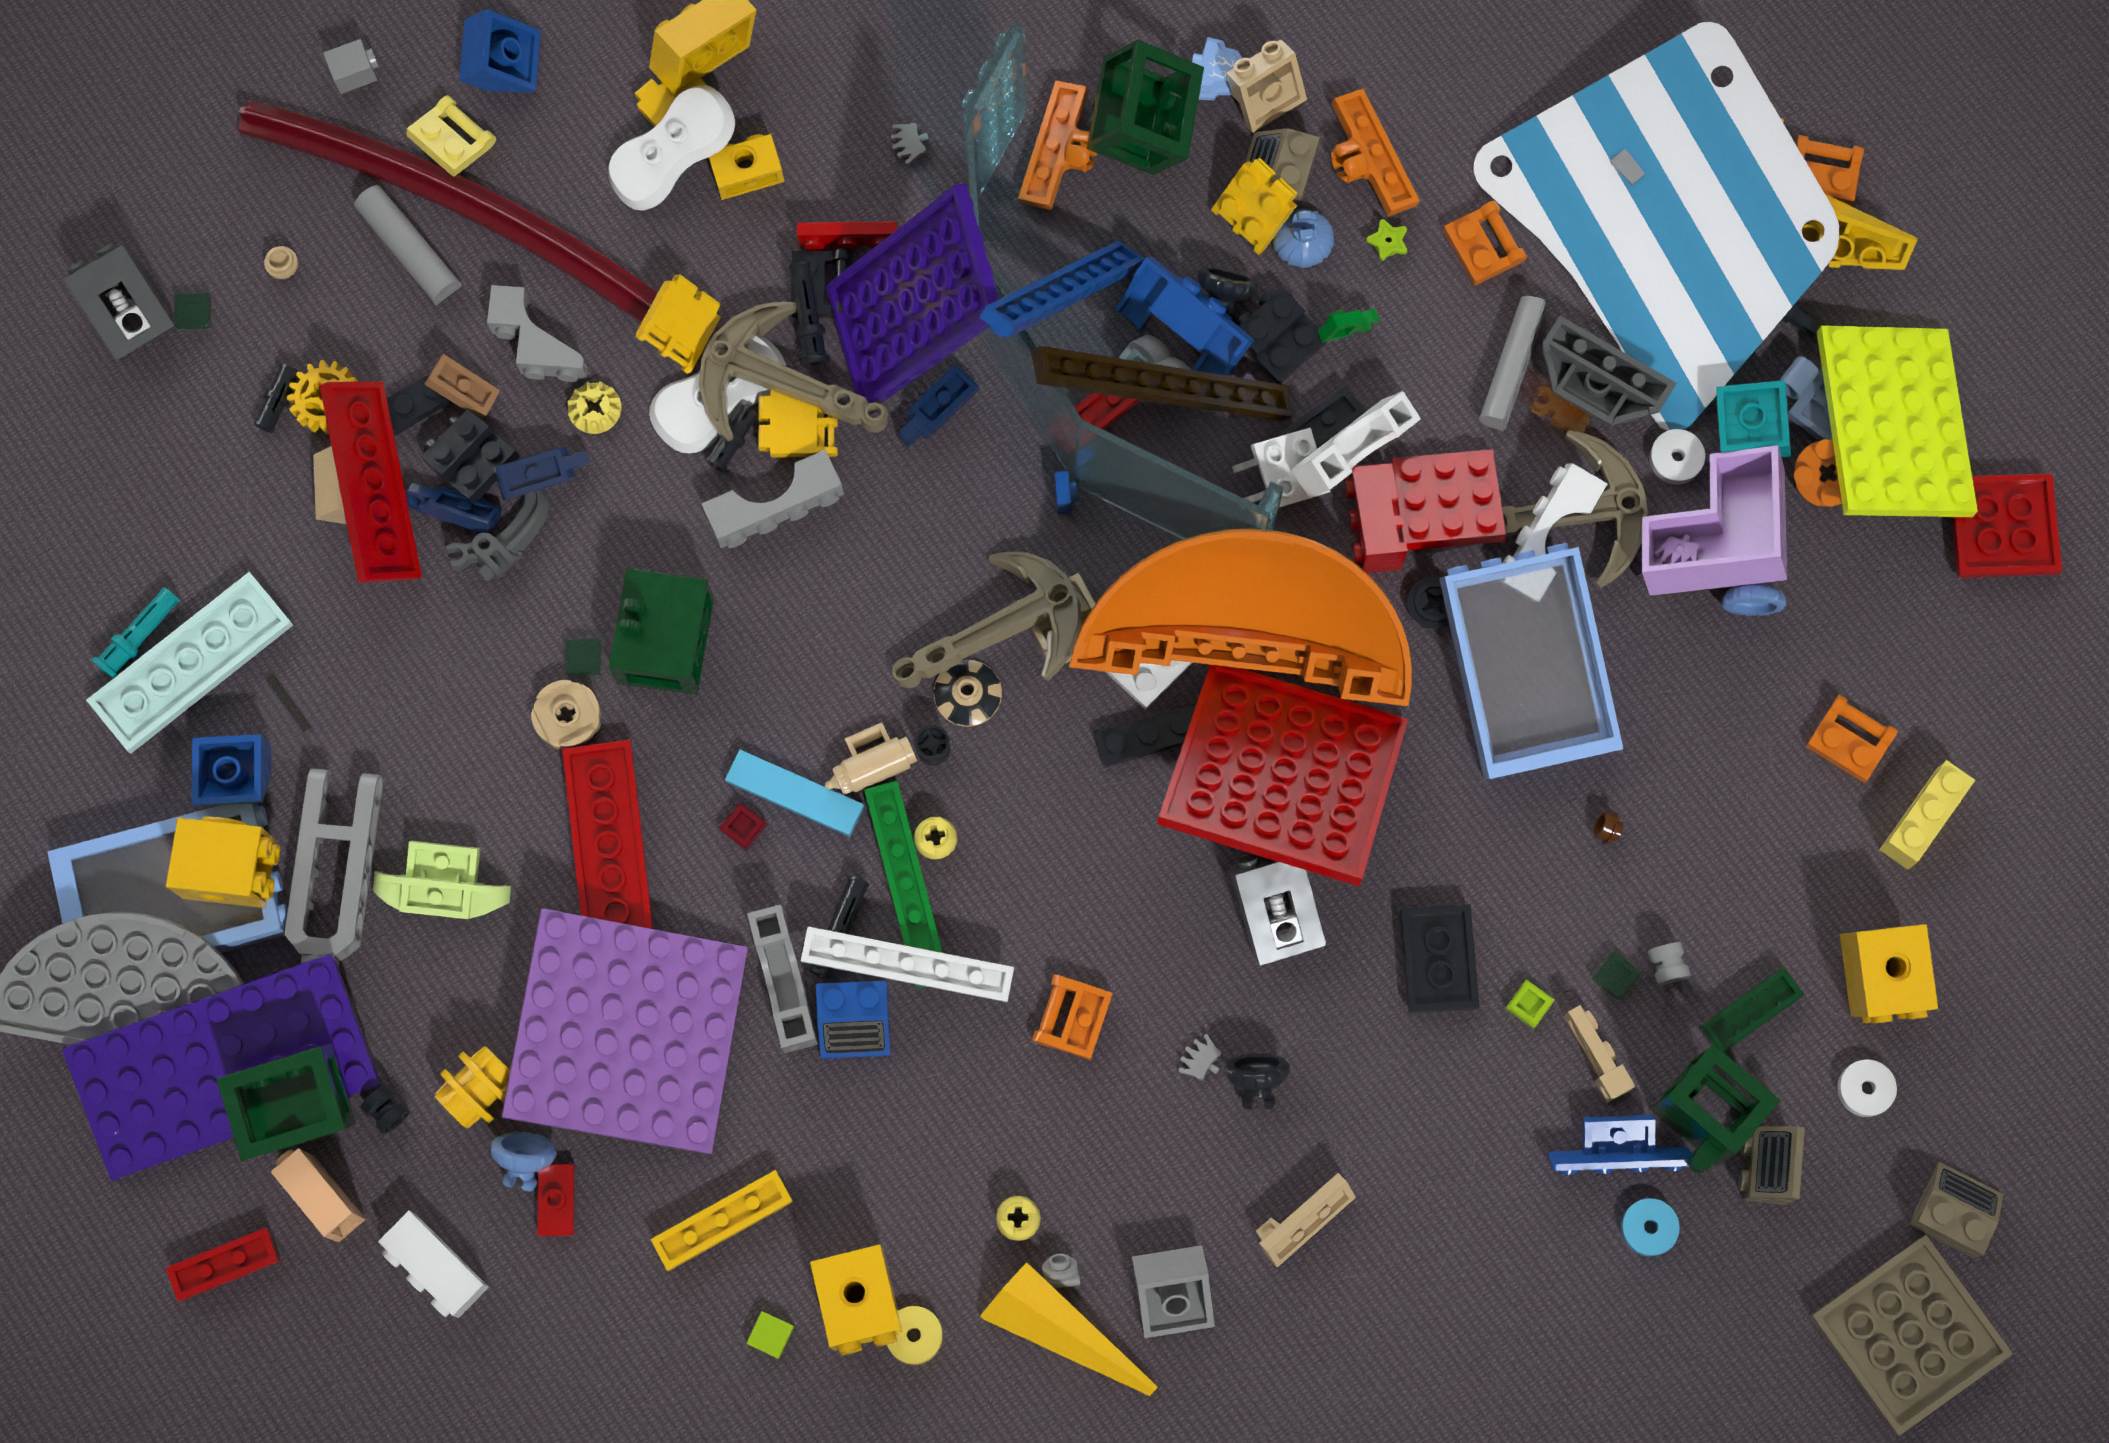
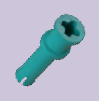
M162 587L156 597L142 610L121 635H114L111 638L112 643L99 657H94L91 661L105 674L114 679L123 665L130 658H135L138 655L137 652L139 650L137 648L180 600L168 589Z

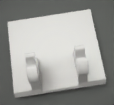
M1311 428L1252 444L1250 446L1254 459L1232 466L1234 473L1259 466L1266 490L1243 498L1244 505L1267 498L1270 509L1273 510L1330 492L1328 490L1309 498L1291 471L1294 466L1317 450Z

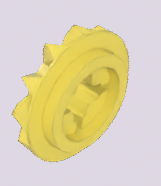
M601 381L598 383L586 382L580 388L574 389L573 395L568 400V415L571 422L576 428L585 433H603L611 429L621 415L622 407L618 394L613 387H609ZM585 400H591L594 403L602 400L599 405L604 415L594 410L586 413L589 408Z

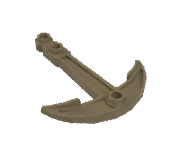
M772 302L757 305L733 316L713 335L704 351L699 376V389L704 411L716 431L728 442L734 439L728 422V397L726 392L731 377L743 379L816 406L823 413L852 425L862 424L869 432H880L888 424V411L884 405L877 402L868 403L866 398L836 385H826L746 349L757 332L762 337L778 322L796 313V302ZM719 349H726L727 353L724 355H718L716 354V351ZM840 399H848L850 401L847 405H840L838 403ZM872 411L880 412V416L877 418H872L868 414Z
M1568 430L1565 438L1583 453L1595 472L1601 470L1608 490L1603 491L1591 513L1567 514L1558 519L1552 527L1608 520L1614 521L1616 540L1611 545L1606 568L1595 584L1601 589L1613 582L1630 566L1642 543V517H1646L1648 514L1646 495L1643 485L1629 461L1613 447L1594 436ZM1628 499L1633 502L1634 507L1626 509L1622 505V501ZM1536 504L1519 508L1513 506L1502 507L1506 537L1515 535L1525 525L1531 526L1536 517L1532 513Z
M1025 552L991 554L989 556L991 564L1013 573L1026 584L1032 582L1037 590L954 636H946L916 651L912 658L906 657L898 660L892 669L893 677L901 687L914 688L920 683L921 678H931L939 673H944L951 667L959 664L962 659L1050 619L1053 631L1047 632V654L1041 674L1044 680L1049 681L1068 661L1082 627L1081 603L1071 581L1050 560Z

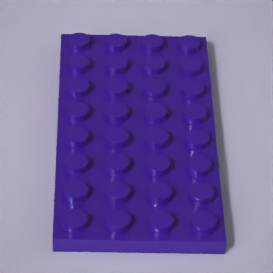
M966 184L953 185L826 285L832 310L834 309L835 311L833 315L855 393L865 397L868 403L877 402L881 404L988 329V324L979 317L987 305L999 300L1000 297L997 294L993 280V270L988 262L983 245V235L979 230L975 217L974 203L969 196ZM837 302H841L843 313L838 312Z
M333 952L62 1049L111 1181L233 1138L216 1080L222 1076L332 1043L348 1096L381 1084Z

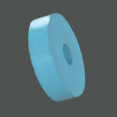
M1648 1198L1637 1201L1625 1211L1621 1220V1234L1626 1245L1635 1253L1643 1256H1657L1665 1253L1672 1248L1679 1236L1680 1227L1676 1213L1668 1204L1658 1199ZM1646 1221H1651L1655 1224L1656 1231L1654 1234H1649L1645 1231L1644 1224Z

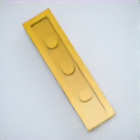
M774 1170L650 1240L666 1270L669 1272L793 1203L777 1171Z

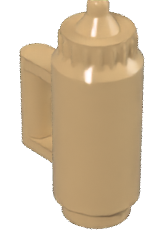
M881 722L845 738L852 757L843 760L840 765L832 769L834 775L830 781L825 783V788L828 790L832 788L841 789L843 794L858 792L910 769V765L917 762V759L907 737L899 740L895 737L890 740ZM883 737L884 743L857 754L856 748Z

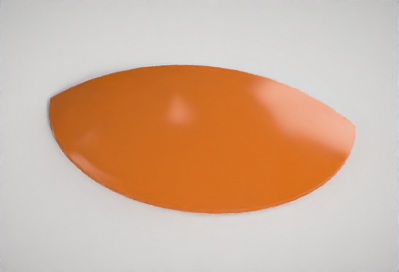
M1234 529L1201 534L1169 545L1138 562L1121 575L1094 605L1081 627L1069 663V668L1138 675L1140 663L1170 666L1171 660L1303 675L1304 682L1337 685L1341 699L1409 706L1412 687L1410 651L1403 625L1395 608L1377 583L1353 561L1334 549L1298 535L1262 529Z

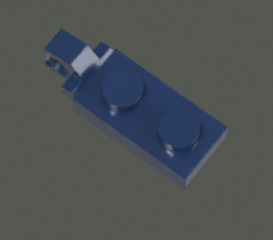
M956 364L953 365L908 409L909 413L904 417L907 424L898 432V439L907 447L911 446L920 436L926 440L931 434L936 433L979 391V385Z
M567 447L551 449L495 466L493 469L502 498L506 500L569 481V478L575 476L573 468L590 464L587 450L568 454Z
M412 483L406 491L409 508L439 518L442 521L471 529L474 532L490 533L501 518L502 507L500 505L479 499L473 505L458 491L441 485L437 489H430Z

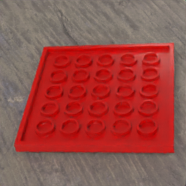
M1210 665L1158 817L1157 825L1360 887L1408 719L1242 668Z

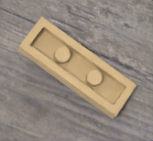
M1337 1173L1281 1224L1270 1218L1256 1230L1257 1235L1261 1239L1259 1245L1276 1267H1279L1356 1198L1347 1181Z

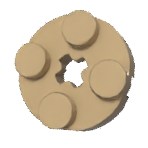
M559 680L544 687L536 697L537 700L531 713L532 724L540 738L553 748L562 750L582 746L590 741L594 734L599 731L601 726V708L594 693L588 687L570 680ZM563 707H567L569 711L575 709L576 712L572 716L573 720L568 723L565 720L558 721L557 719L561 715L560 709Z

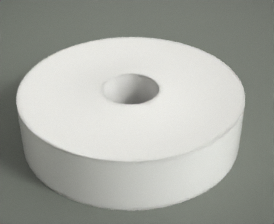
M1681 429L1669 430L1662 433L1655 440L1649 454L1650 466L1655 475L1662 481L1676 485L1685 484L1693 480L1702 469L1705 462V450L1701 441L1691 432ZM1672 453L1681 454L1683 460L1675 461L1672 458Z
M1865 1059L1849 1065L1842 1072L1838 1080L1837 1089L1842 1104L1851 1113L1861 1117H1873L1883 1113L1892 1105L1896 1097L1897 1085L1892 1072L1885 1065L1875 1060ZM1863 1082H1867L1872 1086L1871 1094H1865L1862 1091Z

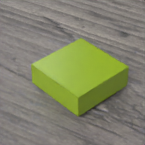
M1525 980L1505 1009L1534 1029L1552 1005L1554 999L1528 980Z
M761 1311L746 1344L780 1359L794 1326Z

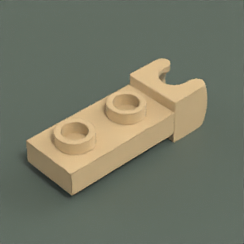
M1581 1005L1568 1011L1564 1019L1599 1078L1594 1083L1606 1103L1634 1088L1635 1085L1623 1064L1616 1067L1614 1063L1616 1055L1607 1041L1602 1042L1595 1031L1598 1029V1024L1589 1010L1584 1012Z

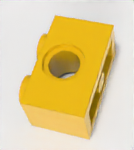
M762 134L753 135L744 142L734 145L727 143L721 151L709 157L721 200L785 182L771 134L765 136ZM743 160L753 162L748 168L738 167V164Z

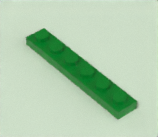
M898 781L864 789L904 945L943 953ZM915 984L916 989L927 987Z

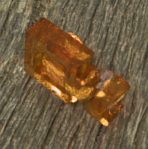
M1540 386L1537 395L1544 397L1547 404H1540L1534 401L1530 408L1531 411L1539 415L1547 413L1553 415L1550 424L1563 430L1584 433L1591 415L1562 398L1556 397L1549 387Z

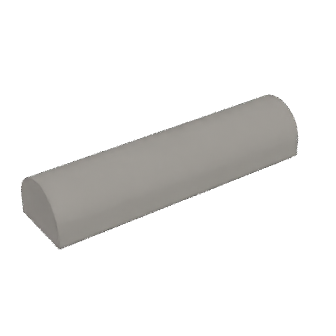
M372 186L358 196L354 203L355 209L435 305H438L462 286L461 282L381 186Z
M1523 296L1520 299L1479 420L1488 427L1500 431L1506 430L1546 314L1545 299L1534 296Z

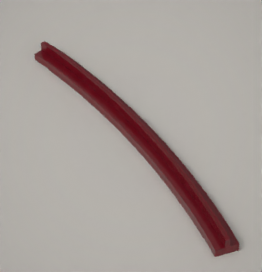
M251 100L247 101L246 107H240L239 114L242 117L238 127L240 134L270 141L340 164L404 189L455 212L506 238L563 271L634 318L640 324L658 294L610 259L548 221L459 175L453 177L444 168L369 137L292 111Z

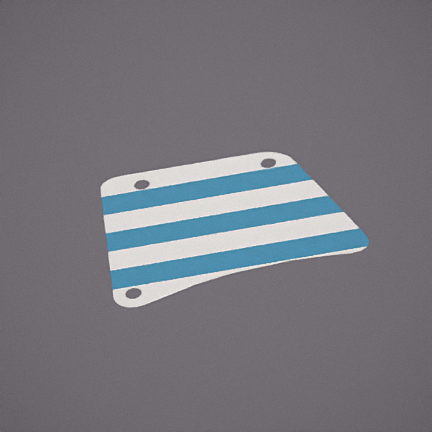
M1702 22L1487 143L1477 153L1474 161V174L1482 189L1536 235L1570 272L1619 345L1621 351L1677 383L1660 412L1651 415L1657 424L1667 431L1673 429L1685 430L1692 425L1717 395L1716 387L1726 385L1821 274L1835 255L1838 247L1839 223L1832 205L1736 42L1726 28L1713 22ZM1718 66H1727L1733 72V80L1726 87H1718L1712 83L1711 73ZM1624 149L1627 150L1645 173L1633 185L1610 163V160ZM1500 155L1506 156L1512 161V170L1504 177L1494 175L1490 169L1492 160ZM1817 220L1824 226V235L1819 241L1809 242L1803 237L1802 227L1807 221Z

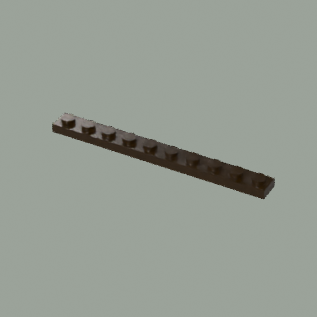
M1039 346L1031 351L1036 381L1039 385L1285 421L1293 417L1287 385L1046 346Z

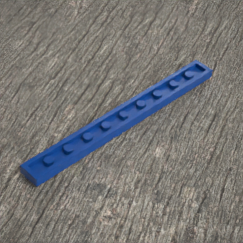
M1118 240L987 305L979 318L988 324V328L993 333L1009 338L1134 273L1145 259Z

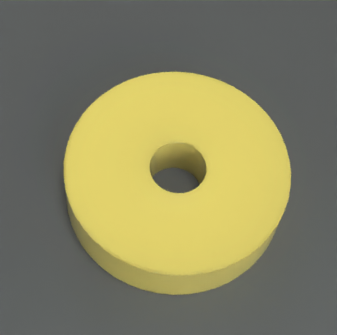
M919 1306L902 1308L898 1313L903 1334L896 1335L897 1342L887 1346L893 1356L899 1361L910 1365L923 1364L931 1360L941 1347L943 1340L941 1324L937 1317L926 1308ZM911 1329H918L921 1332V1337L916 1342L908 1340L907 1335Z

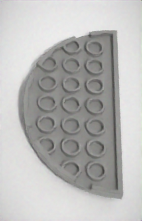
M132 912L92 914L73 919L43 933L23 947L7 963L5 969L0 974V1032L72 1045L242 985L244 982L229 961L213 945L179 924L163 918Z

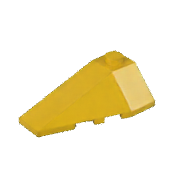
M1825 194L1834 209L1839 223L1838 247L1835 255L1827 264L1829 267L1840 268L1841 265L1862 266L1866 269L1905 270L1916 245L1917 237ZM1817 220L1807 221L1802 227V235L1809 242L1819 241L1824 235V226Z

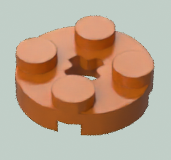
M1824 439L1807 446L1798 456L1795 463L1794 480L1799 493L1808 502L1817 506L1833 507L1842 504L1838 477L1834 482L1830 479L1825 483L1820 480L1822 473L1819 471V468L1822 465L1829 467L1833 464L1836 467L1833 440ZM1836 467V470H1835V472H1834L1836 476H1838V474H1837V467Z

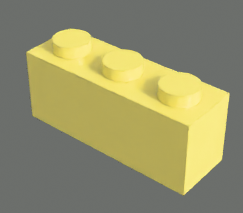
M1946 760L1934 771L1879 850L1907 870L1920 860L1973 785L1975 779Z

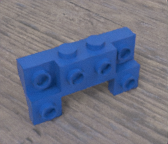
M1146 257L1135 272L1130 286L1114 310L1121 312L1132 321L1138 330H1143L1153 315H1155L1199 352L1204 351L1192 370L1231 376L1239 366L1237 363L1254 339L1231 321L1232 317L1226 313L1227 307L1214 297L1209 299L1201 293L1202 287L1195 280L1188 276H1185V278L1177 277L1154 257Z

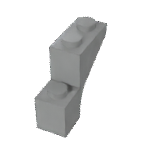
M491 285L487 324L492 334H496L498 338L510 340L519 336L516 365L521 374L535 380L544 379L545 376L558 377L559 380L566 382H575L578 378L587 379L588 369L582 355L531 322L529 318L530 299L525 287Z

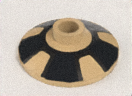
M962 660L948 671L940 673L935 682L934 700L938 711L946 720L958 726L972 727L988 721L996 713L1001 703L1002 689L997 675L989 666L979 661ZM970 685L974 688V691L971 695L967 696L961 693L962 687Z

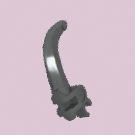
M543 488L524 494L525 501L522 509L512 523L497 537H493L489 533H480L474 537L471 543H451L447 545L448 555L454 553L463 555L461 559L450 562L452 571H460L469 564L477 563L480 566L478 575L484 581L493 578L498 580L508 569L512 568L523 557L522 552L531 543L546 521L550 508L546 490Z

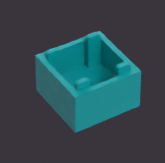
M1785 380L1716 387L1721 453L1778 445L1781 457L1791 456Z

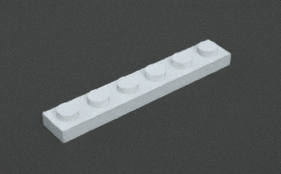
M813 927L807 928L801 962L1003 1002L1008 1001L1014 967Z

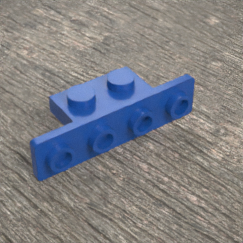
M1653 1115L1582 1117V1150L1548 1152V1161L1553 1171L1567 1175L1575 1174L1578 1170L1610 1173L1614 1169L1628 1168L1634 1172L1647 1171L1650 1167H1663L1667 1170L1676 1171L1683 1169L1684 1166H1689L1687 1165V1160L1692 1154L1688 1147L1655 1148V1118Z

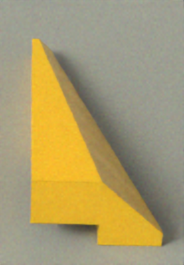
M1027 1262L980 1315L987 1322L1140 1391L1145 1395L1150 1396L1158 1388Z

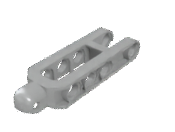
M311 768L306 784L284 935L298 953L302 955L301 963L333 952L339 968L340 961L351 955L361 946L383 781L381 775L362 773L358 784L352 827L326 825L329 803L326 801L328 775H331V771ZM324 839L350 841L338 930L330 939L307 936L310 911H314V904L311 902L315 877H319V870L316 868L320 844L324 843Z

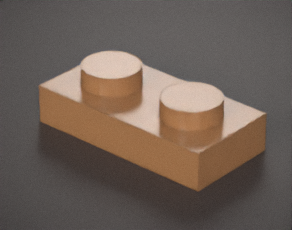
M445 354L438 359L424 383L465 411L467 409L470 410L481 420L486 417L500 392L499 389Z

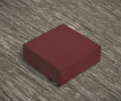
M740 802L718 829L747 851L768 824Z

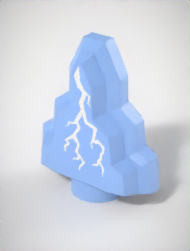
M1207 37L1203 53L1193 54L1192 62L1204 67L1199 100L1214 101L1218 95H1232L1226 73L1232 70L1235 62L1242 57L1237 50L1225 47L1222 40Z

